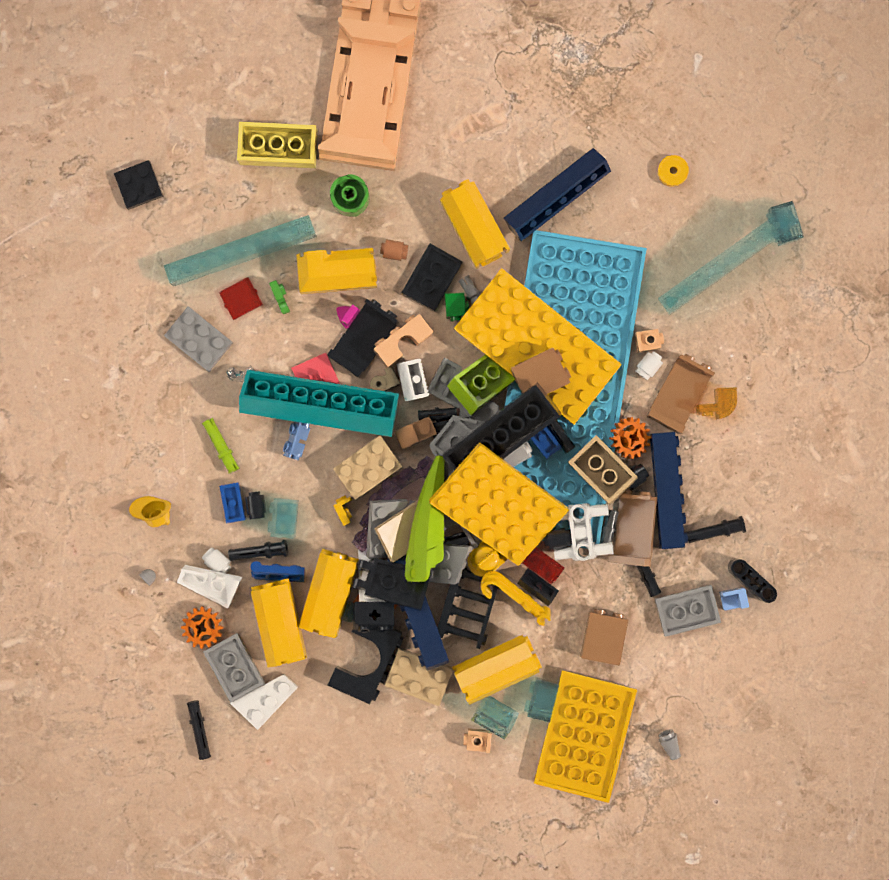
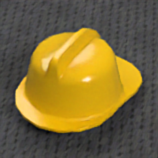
M144 496L131 503L129 513L137 519L144 520L150 527L169 525L171 503L156 497Z
M482 541L477 548L469 553L467 563L472 573L483 577L487 572L496 571L505 563L507 558Z

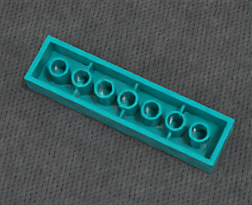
M247 370L239 395V413L392 437L399 394Z

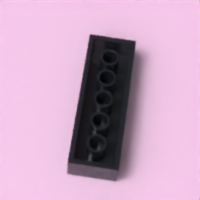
M537 382L449 448L442 456L455 471L480 442L504 459L559 418L561 411Z

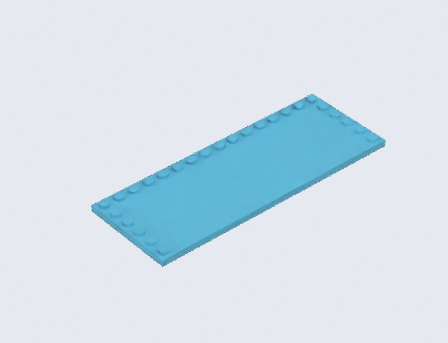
M536 230L532 235L524 286L622 365L575 425L562 415L557 418L570 440L576 446L574 449L565 454L564 450L560 448L545 459L533 441L529 439L527 442L532 449V452H530L532 457L516 465L514 468L566 506L588 503L590 506L606 504L599 494L568 462L596 435L613 452L615 450V447H611L614 440H610L609 437L614 436L611 429H616L614 424L619 423L647 248ZM516 380L507 388L505 406L522 394ZM577 507L574 510V515L577 518H582L584 510ZM604 516L592 517L590 519L593 542L595 544L600 543ZM568 520L559 521L552 530L570 529V522Z

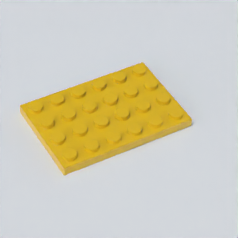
M480 442L429 499L431 505L517 566L523 562L547 533L569 511L566 505Z
M562 670L534 784L609 803L637 689Z

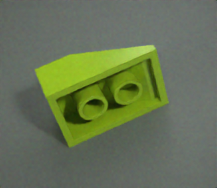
M484 355L456 375L447 387L468 413L472 415L513 383L515 378L488 356Z

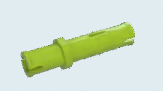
M210 418V420L204 421L202 425L219 454L218 458L222 459L228 474L240 469L232 456L233 451L228 448L214 419Z

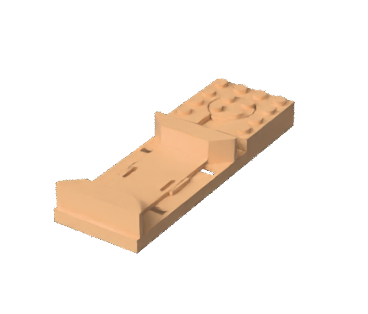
M342 0V15L338 17L339 34L321 144L318 145L320 160L395 171L421 0ZM341 48H350L351 55L341 54ZM396 55L408 57L407 64L395 62ZM331 114L341 115L340 122L330 121ZM385 123L397 124V130L385 129Z

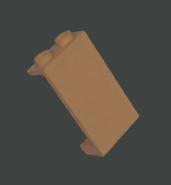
M688 354L678 356L646 415L648 418L678 434L683 433L688 418L710 378L715 374V372L711 371L712 367L704 363L700 365L694 362L695 358Z
M625 490L619 496L614 555H608V562L651 567L657 497L651 496V492L639 491V495H632L633 491Z

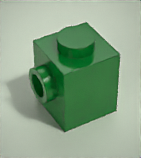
M464 293L445 294L446 319H450L451 322L460 321L469 310V301H465Z

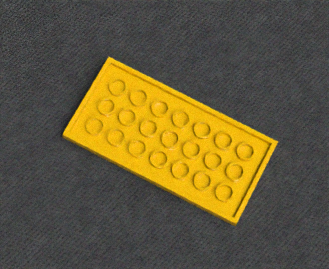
M502 268L454 327L457 333L511 376H513L510 370L511 367L550 348L558 349L563 359L560 362L563 368L567 367L571 378H569L570 383L547 395L561 411V415L573 425H575L622 365Z

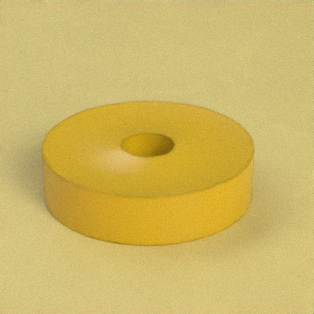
M677 155L665 157L660 162L657 170L660 181L669 187L681 185L689 173L687 162ZM671 168H674L676 170L675 174H672L670 172Z

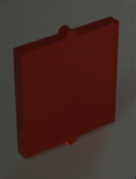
M249 277L219 292L225 303L224 307L228 309L233 320L263 305L257 294L258 290L254 289Z

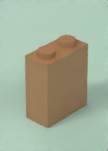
M550 348L510 368L521 393L538 382L548 394L569 384V378H571L567 367L563 368L560 362L563 359L559 350H554V348Z
M594 609V612L589 611L580 657L620 666L628 626V619L624 618V614L613 612L611 616L606 615L605 611L600 609Z

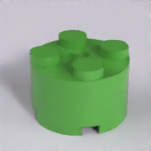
M348 174L337 178L330 189V197L334 208L344 216L356 217L364 212L369 204L370 196L367 185L363 179L356 175ZM352 192L354 197L347 199L346 194L350 195Z

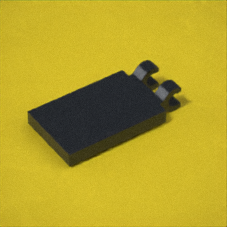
M374 558L373 563L360 560L358 570L366 571L368 574L366 581L355 578L353 588L365 590L364 596L421 611L430 576L425 582H409L405 577L406 565L379 558Z

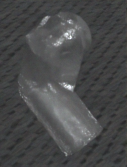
M251 365L243 371L230 367L226 373L231 381L244 382L247 370H255Z

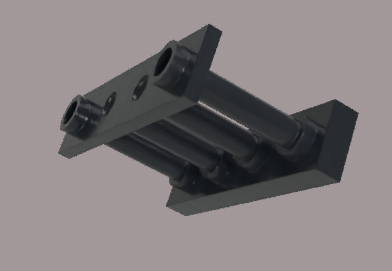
M467 568L462 570V579L465 577L481 582V576L475 575L468 571ZM459 583L450 584L437 628L439 635L443 638L444 634L448 635L450 633L477 641L476 648L480 649L481 645L485 646L488 634H485L497 589H501L496 585L489 584L493 586L492 597L489 599L485 595L461 589V586H458ZM461 596L488 604L486 614L481 615L457 608L453 604L454 598ZM449 615H457L483 623L480 634L450 626L451 624L447 623Z

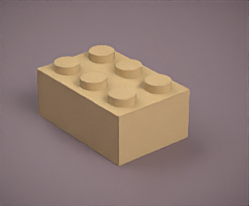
M597 435L568 462L609 506L638 478Z
M378 436L333 468V470L354 500H358L402 469L403 466L384 439Z
M399 648L385 686L440 706L453 671L452 667L442 665L427 671L425 666L421 667L418 659L419 654Z

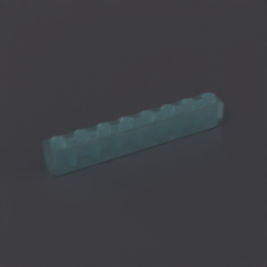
M788 207L784 208L660 296L658 301L670 316L797 226V219Z
M307 215L166 264L164 268L169 283L172 286H177L316 238L317 235L311 218Z

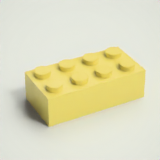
M239 122L237 161L240 165L316 168L317 127L316 125Z

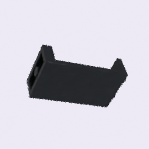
M374 299L371 301L365 300V305L334 349H331L327 354L329 358L359 379L376 356L374 352L376 346L374 344L381 338L386 340L390 336V332L399 323L396 319V314L390 310L387 312L380 308L382 305Z

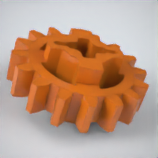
M627 417V419H620V423L614 424L616 429H611L614 436L609 437V439L614 440L611 447L617 448L615 450L616 454L621 453L622 458L634 459V457H641L640 453L647 452L644 447L650 446L647 440L651 439V436H647L650 429H644L645 422L640 423L639 418H634L633 420V417Z
M202 606L200 611L196 607L193 609L194 613H186L189 618H183L182 620L186 623V625L181 626V629L186 631L182 636H188L186 642L192 641V647H196L199 644L200 649H203L206 644L209 648L212 646L211 641L214 643L218 642L216 636H222L219 630L223 629L224 626L219 625V623L223 619H217L216 617L219 613L212 614L211 607L207 611H205V606ZM197 615H203L199 621L193 618ZM211 619H212L213 622H214L215 628L212 627V625H211V622H210ZM204 623V627L207 629L201 632V628L198 625ZM190 627L193 628L194 636L191 633ZM204 635H211L209 639L201 640Z

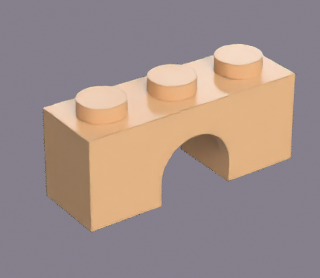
M413 314L405 320L406 324L403 327L397 326L390 332V337L386 340L381 338L374 344L376 346L374 352L386 368L391 367L403 358V354L398 348V342L401 339L410 338L419 346L433 335V330L420 314L416 317Z

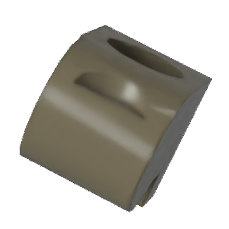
M392 366L384 369L386 375L372 378L370 386L373 390L388 391L401 385Z

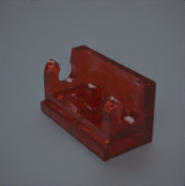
M537 547L522 562L550 584H553L565 569V567Z

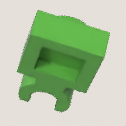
M276 280L270 282V287L283 315L289 313L290 310L284 298V295L287 293L283 284H278Z

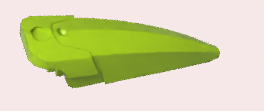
M443 456L435 457L425 479L415 510L409 547L406 553L405 577L409 582H425L428 580L431 568H436V564L442 562L444 558V513L429 503V499L444 483Z

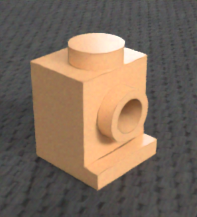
M658 329L636 332L634 334L637 353L658 350L661 348V344H664L663 333H659ZM649 336L653 337V343L647 341Z
M468 728V734L464 733L463 745H467V750L490 753L492 732L490 730ZM475 738H479L481 743L476 745L473 741Z

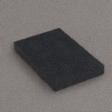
M430 243L405 285L402 294L435 312L463 261Z

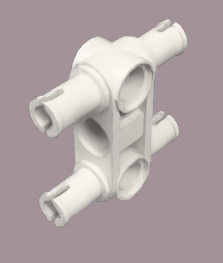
M588 503L568 505L569 511L560 521L568 520L570 522L572 545L571 547L554 549L555 560L573 559L575 561L595 559L599 555L614 554L612 542L601 544L593 542L590 520L592 517L609 516L608 504L590 506ZM577 507L584 510L582 518H577L574 515V510ZM581 546L588 548V556H581L579 554Z

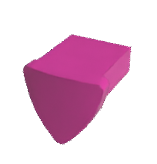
M353 304L352 306L336 308L339 321L345 329L349 328L360 312Z

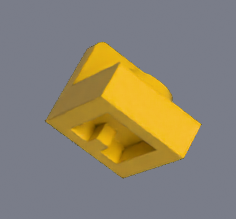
M344 495L336 499L337 504L333 505L343 526L351 523L350 518H352L348 507H343V505L352 501V498H347Z

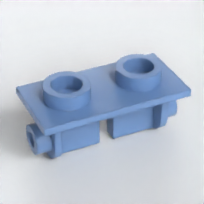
M294 422L290 425V436L284 444L283 456L299 460V457H302L305 444L299 443V440L307 441L311 429L309 428L310 424L302 423L301 425L300 422Z

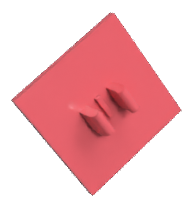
M323 353L291 368L297 378L340 384L327 353Z

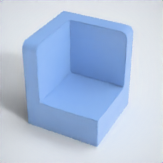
M740 587L719 592L723 610L749 607L745 588Z

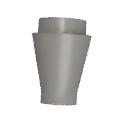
M672 729L661 732L659 734V742L669 755L670 760L680 758L677 734Z

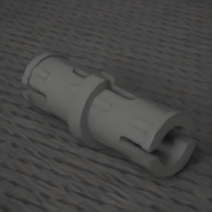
M609 510V516L606 515L604 526H602L603 531L600 544L612 542L614 533L617 530L615 527L619 512Z

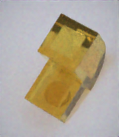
M737 387L714 389L715 404L696 405V413H702V416H713V412H715L716 420L729 416L737 405Z

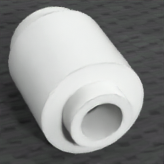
M654 351L652 353L647 352L637 365L636 372L646 380L650 377L652 378L663 364L660 361L662 357Z
M210 548L202 557L205 561L204 564L212 571L227 573L231 568L229 565L231 561L218 549Z

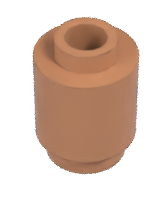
M386 239L385 243L381 244L380 254H383L385 259L406 260L409 245L404 244V242Z

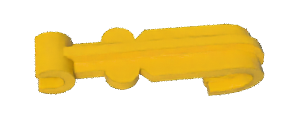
M490 571L484 574L480 586L482 593L490 599L492 597V590L488 585H496L527 612L534 615L539 625L545 626V618L551 621V610L549 607L540 606L530 595L524 593L501 573Z

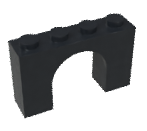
M395 628L387 633H379L378 630H370L366 633L352 630V633L372 641L377 646L380 652V664L375 671L367 675H357L336 666L328 686L369 705L372 700L376 701L380 692L377 690L379 683L384 684L388 675L385 672L387 665L392 666L396 657L393 652L396 647L400 648L404 639L401 637L402 632Z

